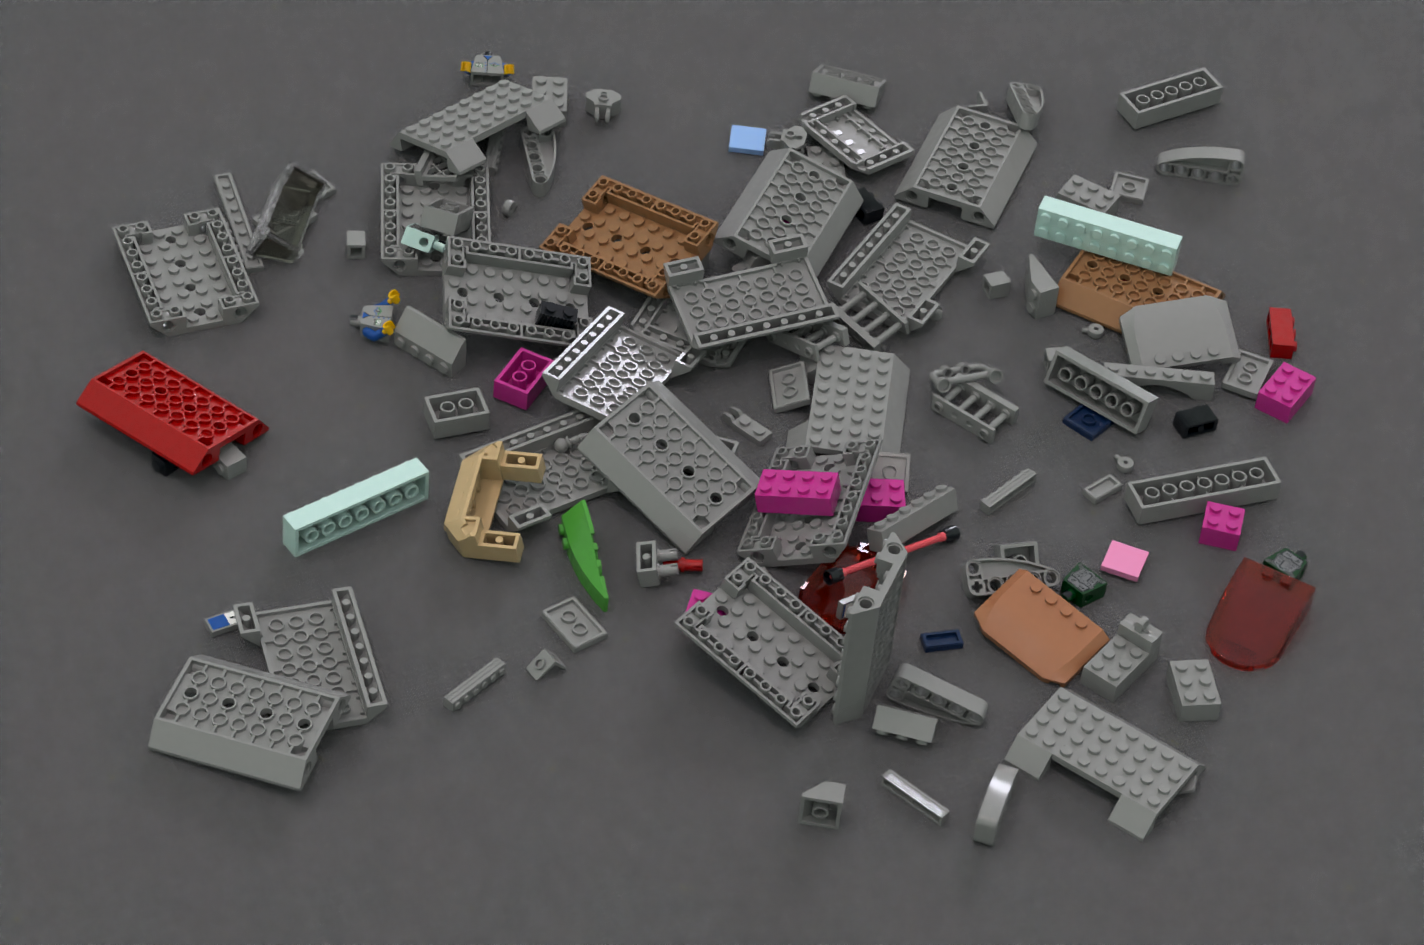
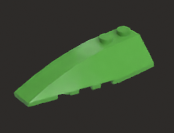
M581 500L561 516V524H558L559 536L563 537V550L567 551L570 563L582 586L601 610L608 612L609 597L605 579L602 576L601 560H598L597 543H594L593 539L595 532L586 500Z

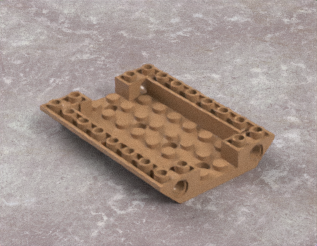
M602 175L581 198L584 207L581 213L569 226L559 223L539 246V249L590 257L591 272L655 299L670 298L663 263L699 256L700 261H702L712 249L719 224L717 221Z
M1081 250L1058 283L1059 292L1056 307L1122 334L1119 317L1135 306L1204 295L1223 300L1226 294L1221 290L1174 271L1171 276Z

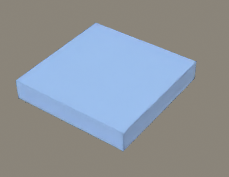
M732 125L728 152L763 156L766 129Z

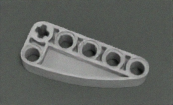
M1010 82L1006 102L1018 126L1024 130H1033L1039 123L1044 103L1042 90L1037 85Z
M525 127L521 130L520 148L531 192L534 196L543 197L548 193L555 173V133L552 128L539 135Z
M1223 147L1173 149L1159 153L1156 169L1163 175L1236 186L1240 184L1242 179L1245 153L1239 149Z
M1011 558L971 559L964 563L960 569L963 591L970 599L990 597L996 592L990 588V582H994L998 590L1019 569L1028 570L1049 588L1059 583L1060 574L1057 570L1042 564ZM968 565L974 567V574L968 571ZM1046 575L1052 577V583L1047 582ZM972 586L977 587L978 591L972 590Z
M902 663L898 666L886 691V696L891 701L923 714L962 724L981 725L989 707L985 700L908 663Z
M999 763L978 814L973 836L974 841L991 846L994 845L1018 777L1019 769Z

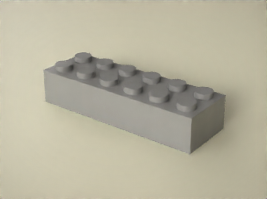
M1203 67L1119 93L1116 109L1134 129H1138L1220 103L1223 86Z
M1068 346L1055 351L1044 379V383L1134 434L1146 430L1159 397Z

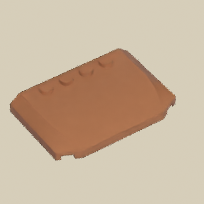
M1019 569L974 612V618L977 619L980 631L985 637L1039 680L1045 683L1054 682L1060 684V687H1065L1110 641L1102 628L1028 570Z

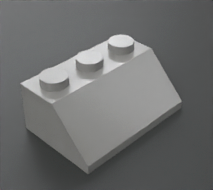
M880 703L877 706L872 728L877 729V734L888 736L889 732L896 734L897 739L908 741L909 737L916 739L915 743L927 746L928 742L932 743L940 718Z

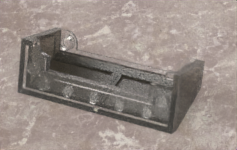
M289 160L272 184L246 253L253 257L290 264L296 258L300 259L304 252L301 242L317 200L319 198L322 200L327 192L325 189L327 182Z

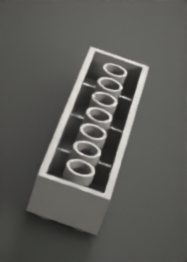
M1260 457L1127 482L1124 500L1138 525L1204 513L1207 501L1236 507L1277 499L1281 481L1267 457Z

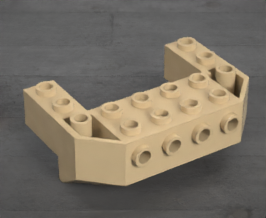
M497 441L462 460L444 521V531L447 532L448 539L462 557L520 563L524 549L521 533L493 531L490 528L504 480L542 483L546 469L543 454L507 451L504 449L503 442Z

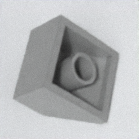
M1037 541L993 545L995 558L1019 559L1039 564Z
M824 781L803 792L798 823L839 830L846 784Z

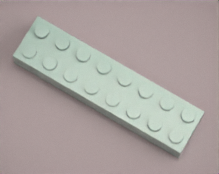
M1044 196L1038 208L1034 236L1168 276L1172 275L1177 264L1183 237L1049 196Z
M416 457L283 515V544L294 557H298L427 500L429 494V470Z

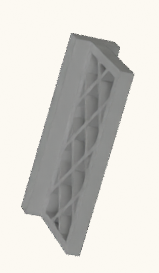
M426 149L414 170L417 186H424L426 181L457 182L460 175L455 173L454 175H448L452 173L448 169L441 171V169L448 167L447 158Z

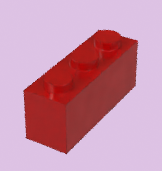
M1269 307L1266 324L1269 355L1271 358L1292 359L1293 352L1297 350V341H1294L1296 329H1293L1295 317L1292 316L1291 309Z

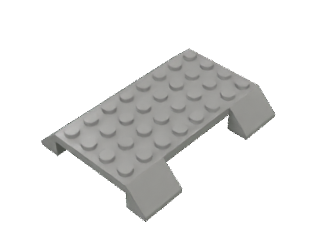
M503 79L493 86L486 87L481 92L474 93L467 99L460 100L459 103L453 106L446 107L441 112L434 113L432 116L406 127V129L396 135L391 141L390 146L403 151L413 145H417L447 158L448 171L462 175L487 162L486 157L476 144L477 142L524 118L527 119L528 130L539 135L566 122V119L551 97Z
M895 203L827 280L826 284L839 303L844 305L860 292L858 282L861 280L865 285L871 286L874 293L900 316L906 317L909 322V331L923 327L940 307V303L933 301V299L956 272L973 267L988 250L990 243L976 237L968 245L911 221L912 209ZM864 298L851 309L860 312L870 302ZM876 308L867 317L875 320L883 313ZM889 318L883 322V324L890 327L894 325Z
M802 233L768 240L771 264L703 279L704 268L699 256L663 263L667 290L691 348L703 350L840 319L834 302L828 304L807 257L808 245Z
M608 306L544 370L542 376L555 399L602 421L647 383L659 380L664 385L670 378L690 372L703 359L707 351L697 350L689 345L680 353L623 326L625 313ZM629 417V420L632 423L639 422V419L637 417Z
M830 344L819 350V362L800 355L799 362L804 361L806 364L808 383L814 384L809 420L788 430L786 447L812 445L814 453L836 455L843 453L846 442L882 439L883 443L880 452L900 453L910 369L894 353Z
M577 409L494 441H502L504 449L507 451L543 454L546 466L542 483L504 480L494 516L507 532L520 531L550 519L552 514L575 506L581 500L588 501L605 493L619 491L577 450L582 441L572 444L573 448H568L564 453L557 452L554 448L556 439L565 438L566 436L571 438L581 433H589L601 420H597L595 417ZM494 442L460 454V462L462 463L463 459Z
M352 586L332 589V600L266 611L255 612L253 602L232 605L240 636L261 647L268 673L351 695V699L335 728L328 727L327 730L367 724L388 707ZM267 713V714L262 715V716H263V718H268V717H270L272 714ZM304 724L300 726V728L304 729L309 727L310 725Z
M1060 687L1017 734L1004 759L1006 764L1019 769L1020 772L1037 782L1049 770L1052 759L1115 795L1119 800L1108 818V822L1142 842L1152 832L1156 818L1193 775L1198 777L1206 767L1064 687Z

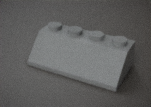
M408 305L394 329V344L452 378L466 366V339Z

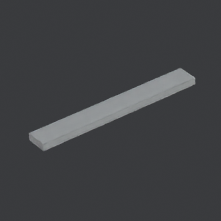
M232 174L213 175V180L232 235L235 238V243L238 245V252L241 253V259L244 260L246 273L263 272L264 264Z

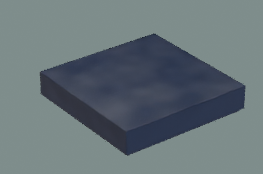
M1080 404L1066 415L1062 421L1063 424L1091 442L1114 424L1113 421L1083 404Z

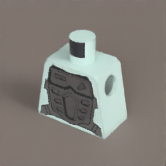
M416 223L406 227L401 240L402 244L426 253H431L434 250L443 253L446 242L439 240V233L426 231L425 227Z

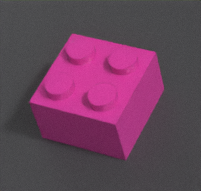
M1207 501L1198 543L1236 551L1245 509Z

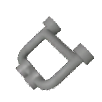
M959 362L956 367L952 368L942 365L939 370L931 372L928 377L930 381L935 383V388L939 392L946 393L953 384L988 379L990 382L998 384L1003 379V372L998 368H990L984 364L967 365L964 362ZM972 371H982L978 373L969 374ZM958 373H961V374H962L961 376L952 377V375H955V374H958Z

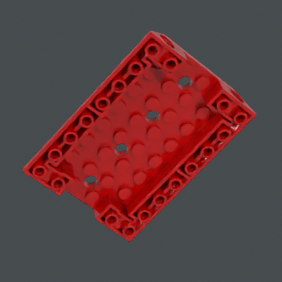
M145 351L133 355L92 378L76 401L77 406L193 476L219 461L221 447L233 440L246 445L269 431V427L256 417Z

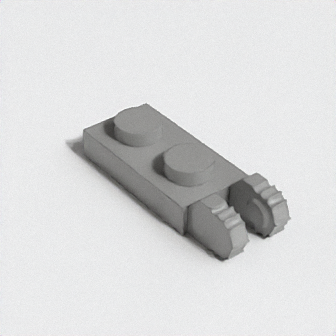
M732 406L729 412H724L721 415L722 420L731 426L733 430L759 447L772 438L770 430L746 414H743L735 406Z

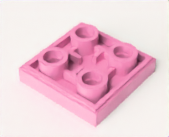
M1112 540L1100 570L1137 582L1149 552Z

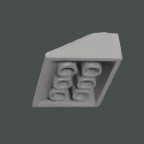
M821 64L812 72L808 92H812V95L816 97L828 96L830 100L847 95L857 104H861L863 108L872 109L878 105L887 80Z

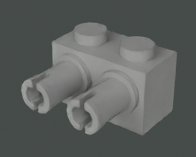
M656 540L636 542L637 576L641 588L658 586L662 577L679 575L678 563L660 565L661 562L679 560L677 548L660 550L657 547Z

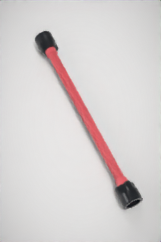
M951 525L939 530V533L935 536L904 547L909 553L937 542H952L960 538V531L956 525ZM875 557L845 568L835 567L825 570L823 572V580L827 585L838 583L844 580L848 574L876 565L874 563Z

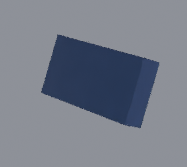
M959 629L920 634V641L925 653L962 649L964 646Z

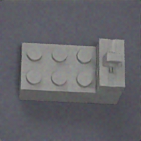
M1129 613L1119 623L1117 634L1083 667L1080 683L1113 703L1157 659L1163 632L1150 625L1147 617L1142 616L1140 619L1134 614Z

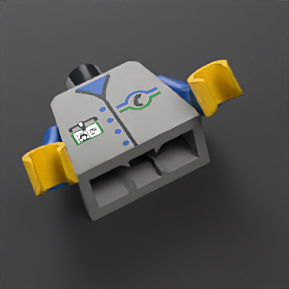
M488 51L484 55H476L474 61H461L460 71L471 75L470 85L493 86L499 83L500 80H503L504 77L514 74V64H505L500 56H494L492 52Z
M393 289L388 293L389 299L386 298L376 305L364 306L361 316L351 315L350 326L360 327V336L373 342L389 343L390 335L393 334V329L396 328L393 323L392 303L398 304L400 302L399 292Z

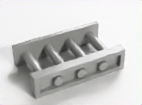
M861 280L858 282L860 292L842 306L835 304L840 319L834 321L847 327L848 334L867 350L881 352V343L899 329L907 335L910 333L909 322L906 317L900 316L874 293L871 286L865 285ZM866 298L870 302L868 306L855 316L849 317L846 314L849 309L862 299ZM876 308L883 313L866 327H860L857 323ZM888 318L894 323L877 338L869 335L872 330Z
M833 321L801 327L793 333H789L788 331L790 330L766 335L768 342L815 362L820 361L819 350L836 343L845 347L850 344L848 328ZM808 332L812 333L804 339L801 338V336L805 335ZM821 337L824 338V340L816 344L813 343L815 340Z
M974 381L953 384L952 391L944 398L933 394L931 403L932 410L990 444L994 441L996 428L1004 420L1013 425L1017 422L1019 407ZM958 394H961L967 399L957 407L950 401ZM973 403H976L983 408L974 416L965 411ZM990 411L998 417L988 425L980 419Z

